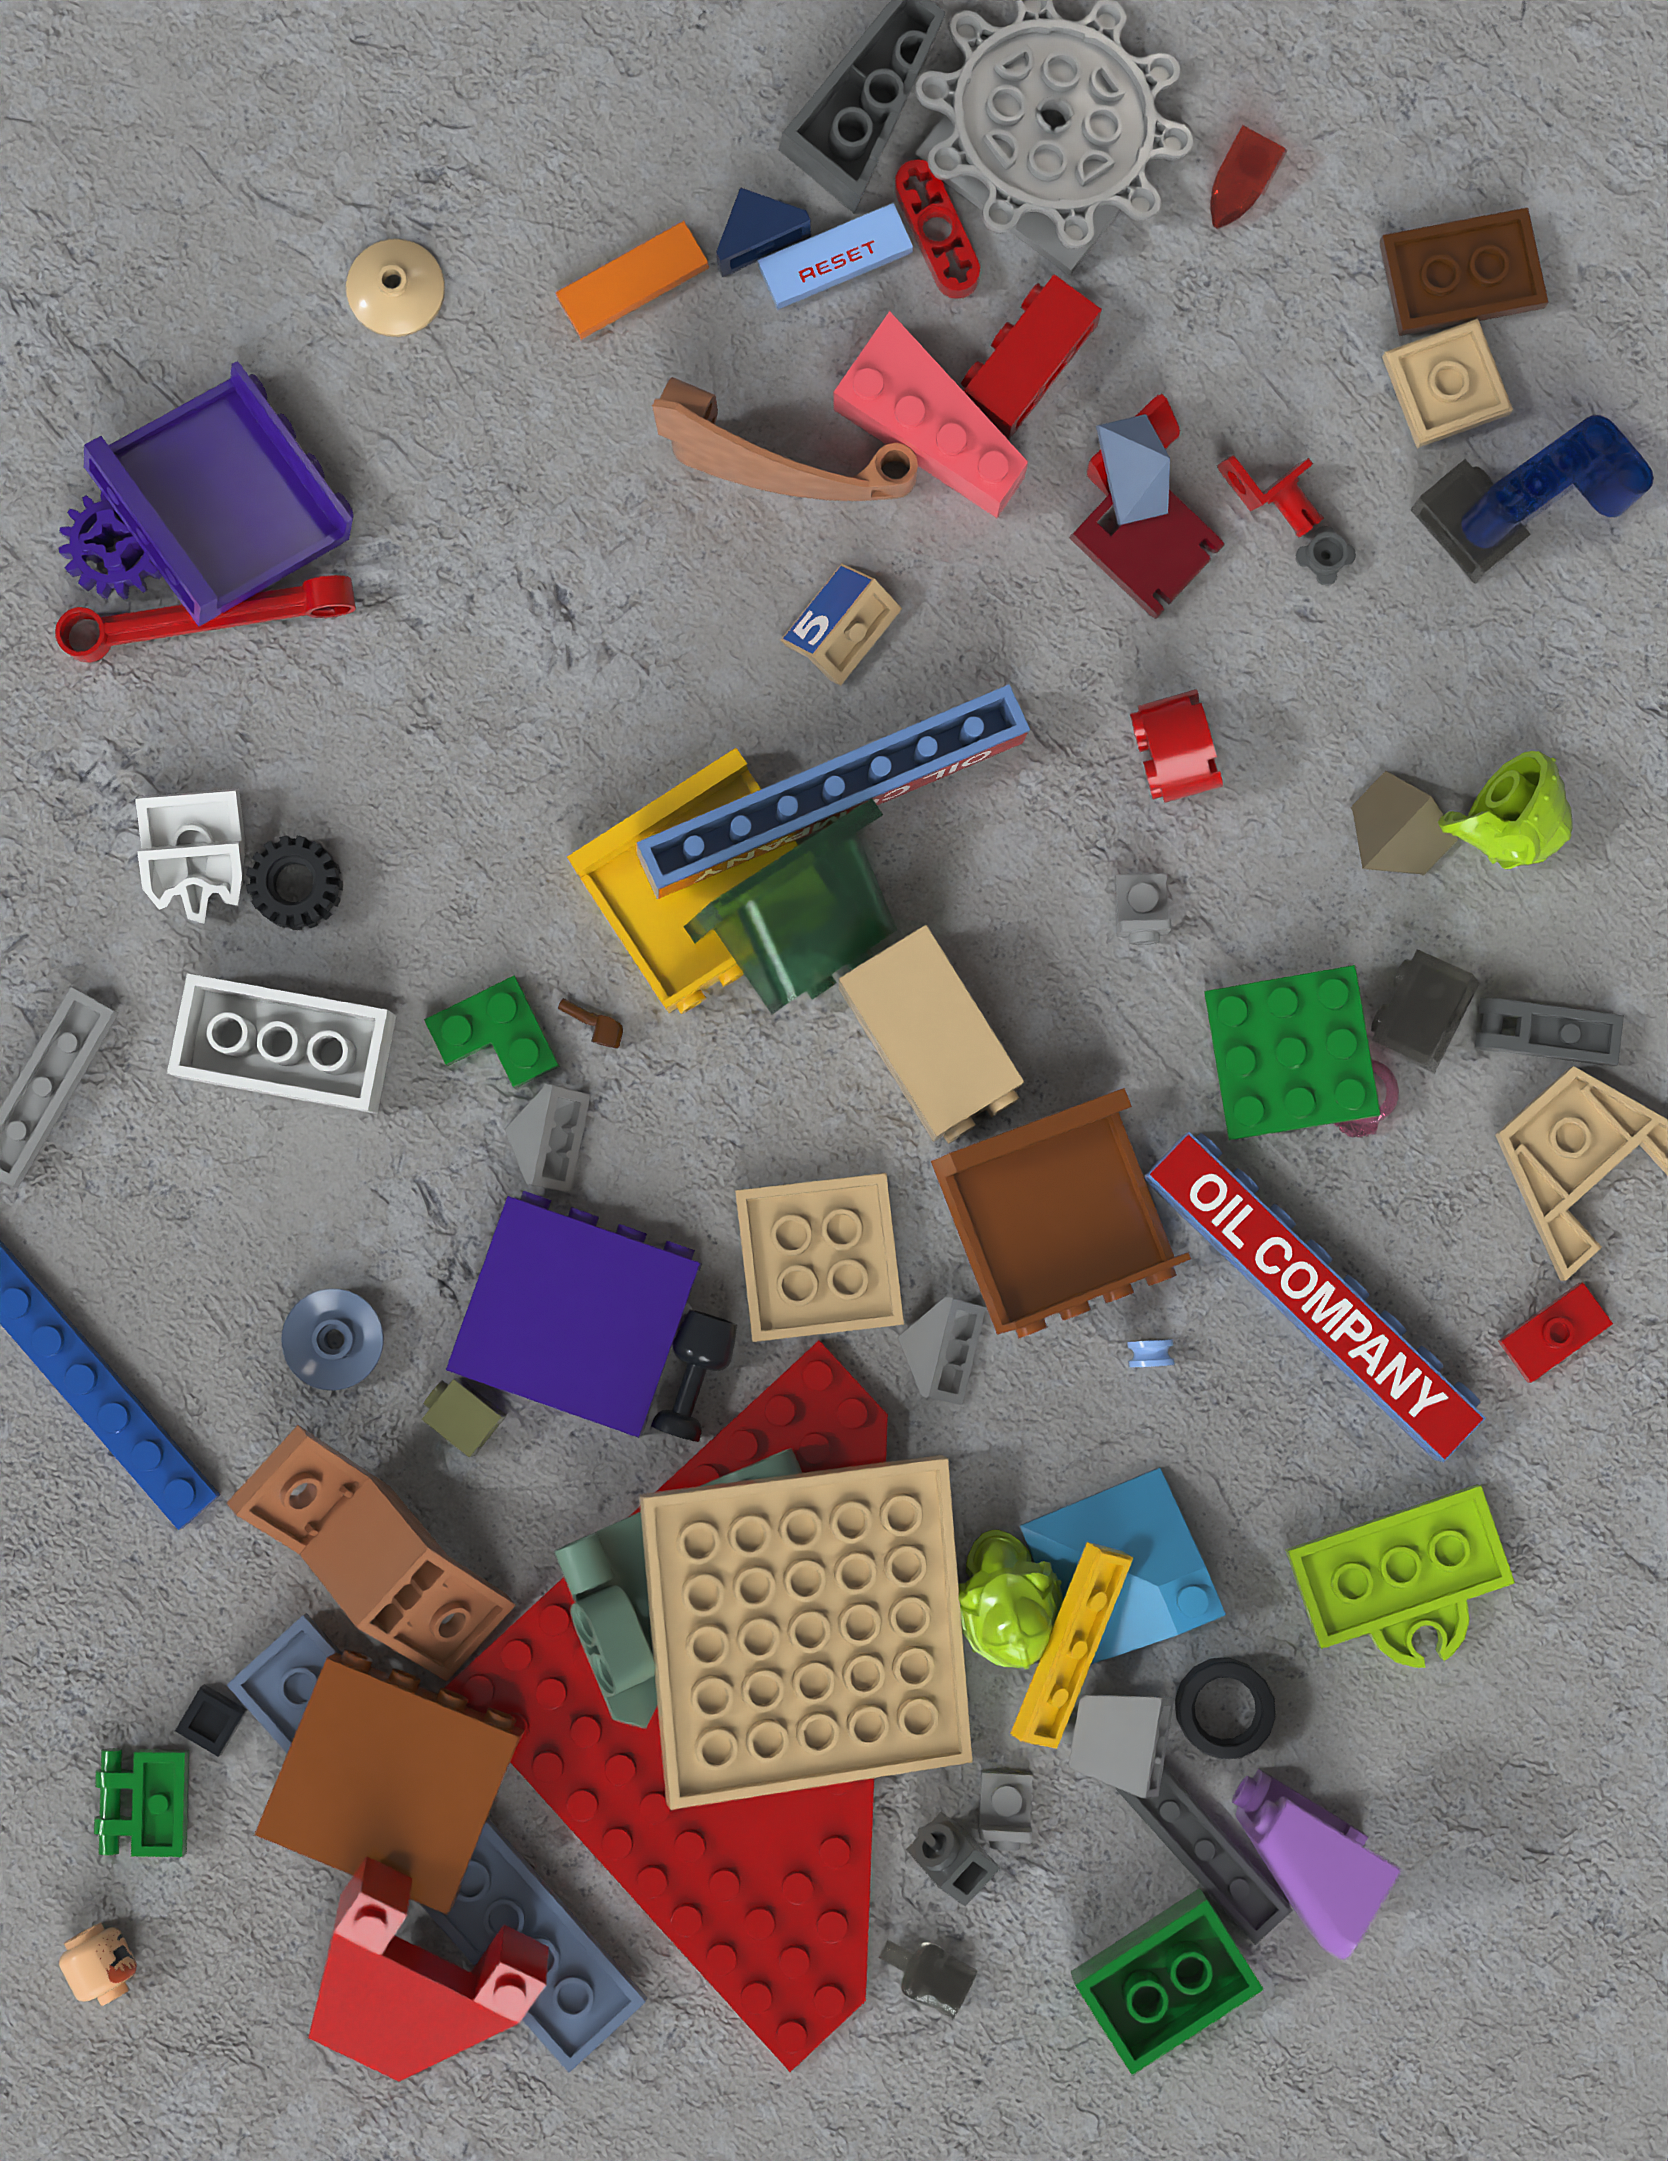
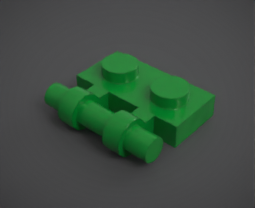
M107 1748L101 1750V1769L95 1771V1787L100 1788V1814L94 1817V1834L99 1835V1855L119 1854L120 1836H131V1857H183L187 1854L189 1750L138 1749L134 1752L133 1770L122 1769V1749ZM121 1789H133L132 1817L120 1815Z

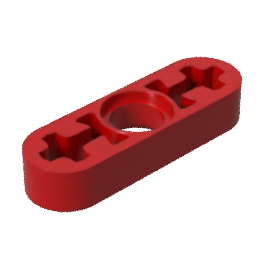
M921 159L910 160L904 163L897 171L895 178L896 198L938 289L949 298H965L975 291L979 282L980 264L942 180L932 174L927 161ZM916 176L919 182L928 180L925 185V197L929 205L922 210V201L915 189L906 190L909 187V178ZM936 217L945 219L951 226V234L941 241L929 239L923 231V226L928 220ZM953 248V258L959 269L968 267L969 269L966 272L965 282L959 283L955 277L946 278L949 275L950 263L945 253Z

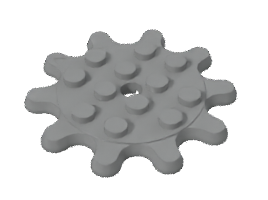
M1016 0L1017 18L1014 23L1006 27L992 26L973 11L966 10L955 14L950 21L949 31L953 42L965 56L964 65L954 73L925 72L918 78L915 85V93L920 104L925 108L945 114L954 124L952 135L947 140L934 145L928 154L927 162L932 174L940 180H949L964 175L973 176L981 180L989 190L988 199L982 210V219L987 229L992 233L1003 234L1010 231L1024 213L1039 212L1047 215L1054 222L1061 243L1068 249H1079L1090 243L1094 235L1093 212L1098 206H1115L1136 221H1145L1155 216L1160 208L1161 199L1157 190L1145 177L1144 169L1146 163L1151 159L1177 160L1186 156L1193 145L1191 131L1183 124L1164 119L1155 107L1156 95L1175 84L1180 75V67L1177 60L1168 53L1163 52L1153 53L1147 57L1140 58L1128 54L1120 43V33L1127 19L1126 12L1118 2L1113 0L1097 2L1092 7L1089 15L1080 21H1068L1059 16L1053 6V0ZM1047 109L1059 111L1064 116L1066 124L1056 127L1055 130H1050L1051 126L1043 120L1041 113Z

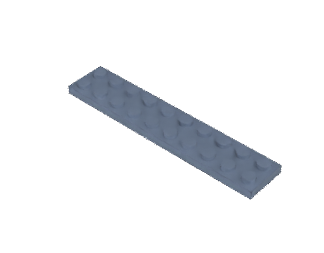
M306 1613L235 1676L227 1686L282 1749L288 1753L326 1658L335 1652L341 1655L343 1653ZM487 1818L462 1880V1887L456 1902L448 1915L420 1904L474 1966L503 1925L549 1947L546 1986L522 2021L568 2073L647 2000L646 1995L489 1818Z

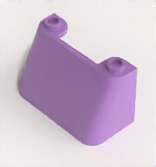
M1258 1768L1254 1777L1251 1778L1247 1775L1234 1793L1232 1803L1238 1806L1236 1818L1293 1909L1319 1945L1340 1960H1345L1360 1942L1401 1870L1387 1859L1363 1847L1368 1839L1365 1833Z

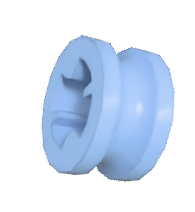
M1173 1339L1127 1342V1347L1134 1353L1133 1358L1128 1361L1129 1367L1174 1365V1358L1168 1355V1349L1173 1346Z

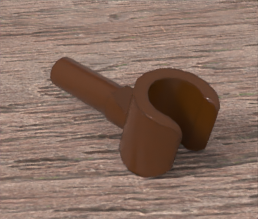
M565 998L561 1000L558 1005L559 1010L586 1025L595 1027L591 1042L614 1049L619 1048L623 1034V1026L620 1022L608 1016L590 1013Z

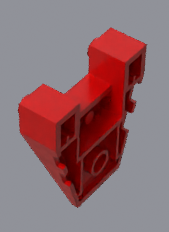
M366 1856L340 1895L308 2038L400 2082L519 2024L546 1986L549 1947L503 1925L471 1972L395 1935L408 1914L412 1878Z

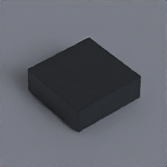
M204 1684L199 1688L175 1732L219 1757L223 1754L248 1710Z

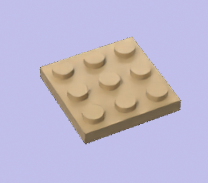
M886 1173L735 1190L752 1342L904 1325Z

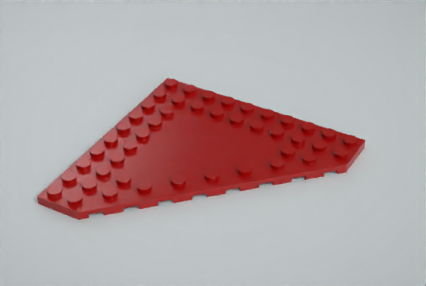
M818 1340L655 1492L699 1487L790 1448L794 1451L802 1473L886 1462L888 1414L824 1344ZM640 1506L630 1516L641 1512ZM563 1577L446 1685L444 1689L465 1696L469 1699L467 1706L486 1714L488 1708H493L517 1719L514 1726L525 1731L517 1744L510 1763L786 2069L791 2072L866 2002L874 1778L670 1810L666 1804L658 1705L646 1728H640L612 1719L575 1629L571 1616V1606L575 1602Z

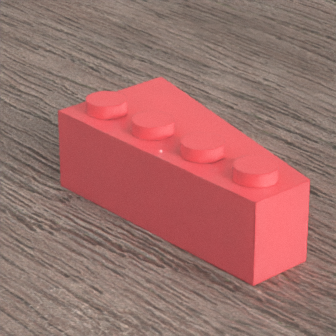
M889 311L834 390V411L884 444H905L916 455L920 468L992 516L998 518L1025 479L1028 461Z

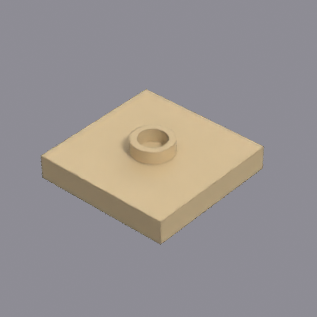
M1478 319L1386 351L1382 356L1417 448L1506 417L1513 411Z

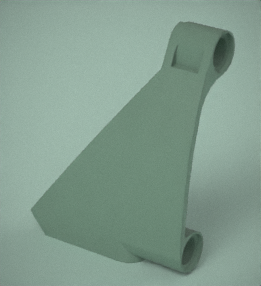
M790 1448L701 1486L800 1474L802 1470L793 1449ZM641 1512L562 1546L556 1549L554 1554L575 1602L571 1606V1616L575 1629L612 1719L640 1728H646L658 1702Z

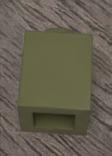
M455 1378L449 1385L443 1380L440 1381L428 1395L423 1404L429 1410L422 1420L470 1458L479 1452L507 1415L461 1378Z

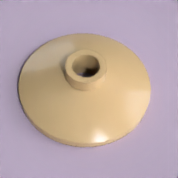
M389 239L369 246L354 260L347 276L346 294L351 310L366 328L380 335L401 337L422 330L436 317L444 300L445 282L438 262L424 247L408 240ZM398 275L401 277V283L398 287L390 289L384 286L387 277Z

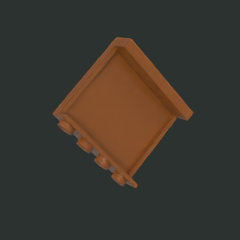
M1125 1088L953 1151L931 1161L997 1335L1013 1330L1016 1331L1018 1338L1031 1335L1047 1328L1044 1319L1046 1317L1060 1313L1062 1321L1073 1318L1091 1310L1088 1303L1091 1299L1103 1295L1105 1303H1109L1134 1293L1131 1283L1143 1278L1146 1279L1148 1286L1165 1281L1177 1275L1174 1266L1191 1260L1189 1252L1177 1256L1173 1254L1119 1115L1120 1111L1132 1107Z
M344 1649L342 1655L335 1652L326 1658L254 1835L352 1876L365 1857L368 1856L412 1878L410 1900L448 1915L456 1902L472 1855L517 1744L525 1730L514 1726L517 1719L503 1711L488 1708L486 1714L468 1707L469 1699L459 1693L440 1688L438 1694L419 1687L421 1679L408 1672L392 1669L391 1673L387 1674L371 1667L373 1659L364 1654L349 1649Z

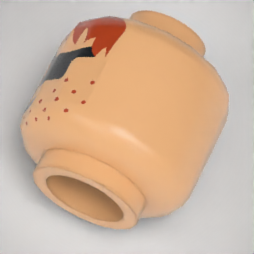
M100 1922L64 1942L67 1951L60 1957L59 1966L77 2000L84 2002L97 1998L100 2005L103 2006L129 1991L125 1981L136 1972L137 1962L122 1932L118 1928L109 1927L104 1929Z

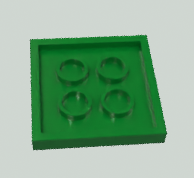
M1355 965L1204 991L1229 1140L1381 1116Z

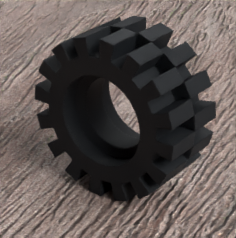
M287 835L279 837L280 841L277 843H273L270 840L263 845L266 848L263 853L256 852L252 857L255 861L253 868L248 867L246 876L250 878V884H246L247 893L252 896L253 900L251 902L253 906L268 920L283 928L289 927L292 930H302L304 926H308L310 929L318 926L317 921L322 918L327 920L332 915L329 911L333 905L338 907L341 900L338 897L339 890H343V881L339 878L341 871L338 864L335 863L333 857L315 841H309L306 837L296 836V838H290ZM293 864L306 866L311 871L314 881L310 894L297 902H289L282 899L276 888L279 873L285 867Z

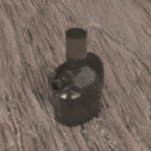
M887 1939L878 1956L879 1959L904 1972L900 1985L903 1994L921 2004L938 2010L951 2019H954L978 1972L977 1969L961 1962L948 1951L931 1941L922 1943L915 1953H912Z

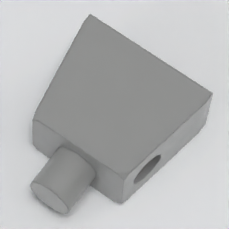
M1082 1695L1079 1700L1077 1714L1071 1713L1060 1740L1061 1743L1072 1745L1069 1767L1072 1770L1138 1797L1150 1798L1159 1796L1175 1698L1167 1696Z

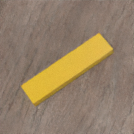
M1090 1542L1086 1543L1051 1630L1049 1642L1039 1660L1010 1733L1021 1742L1057 1749L1134 1557L1121 1550Z

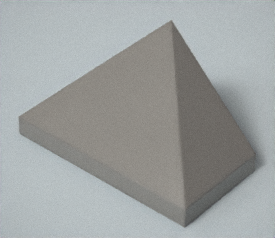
M546 1084L505 1128L526 1184L571 1193L590 1094Z
M944 1297L898 1336L921 1396L957 1405L963 1404L986 1307Z

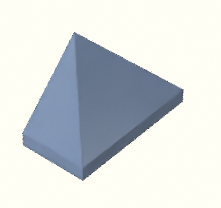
M1144 414L1096 426L1118 526L1168 514L1170 457L1147 415Z

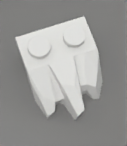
M239 789L141 796L136 798L141 849L137 851L142 889L159 910L168 906L174 895H181L187 918L205 924L208 897L212 893H219L224 903L238 906L245 858V834Z

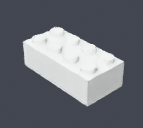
M187 973L167 1074L181 1079L378 1114L396 1015L386 1009Z

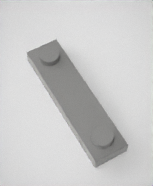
M70 987L0 1108V1180L15 1188L20 1186L119 1012L76 988Z

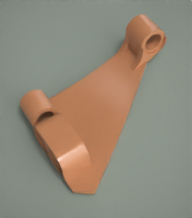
M674 377L669 379L660 399H655L652 405L658 435L671 440L673 453L678 461L686 466L724 480L794 497L832 501H872L901 498L909 494L916 484L917 457L912 449L905 444H886L878 450L866 468L857 475L848 477L790 460L715 425L718 415L716 395ZM897 461L904 464L909 471L900 479H891L884 475L881 469L885 464Z

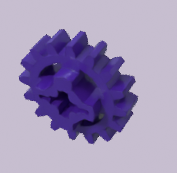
M101 492L100 495L101 501L97 503L85 495L82 497L86 509L82 513L74 509H69L67 512L75 521L73 527H60L59 530L70 541L69 544H64L58 548L59 553L65 559H73L64 568L72 577L80 576L78 584L86 591H90L96 585L97 593L104 599H108L112 588L116 590L123 600L128 599L130 586L135 585L143 593L148 591L144 579L149 575L160 580L162 575ZM120 536L123 541L117 542L115 546L116 551L110 552L107 548L114 546V538ZM92 560L94 563L104 562V567L108 570V574L93 570L87 561Z

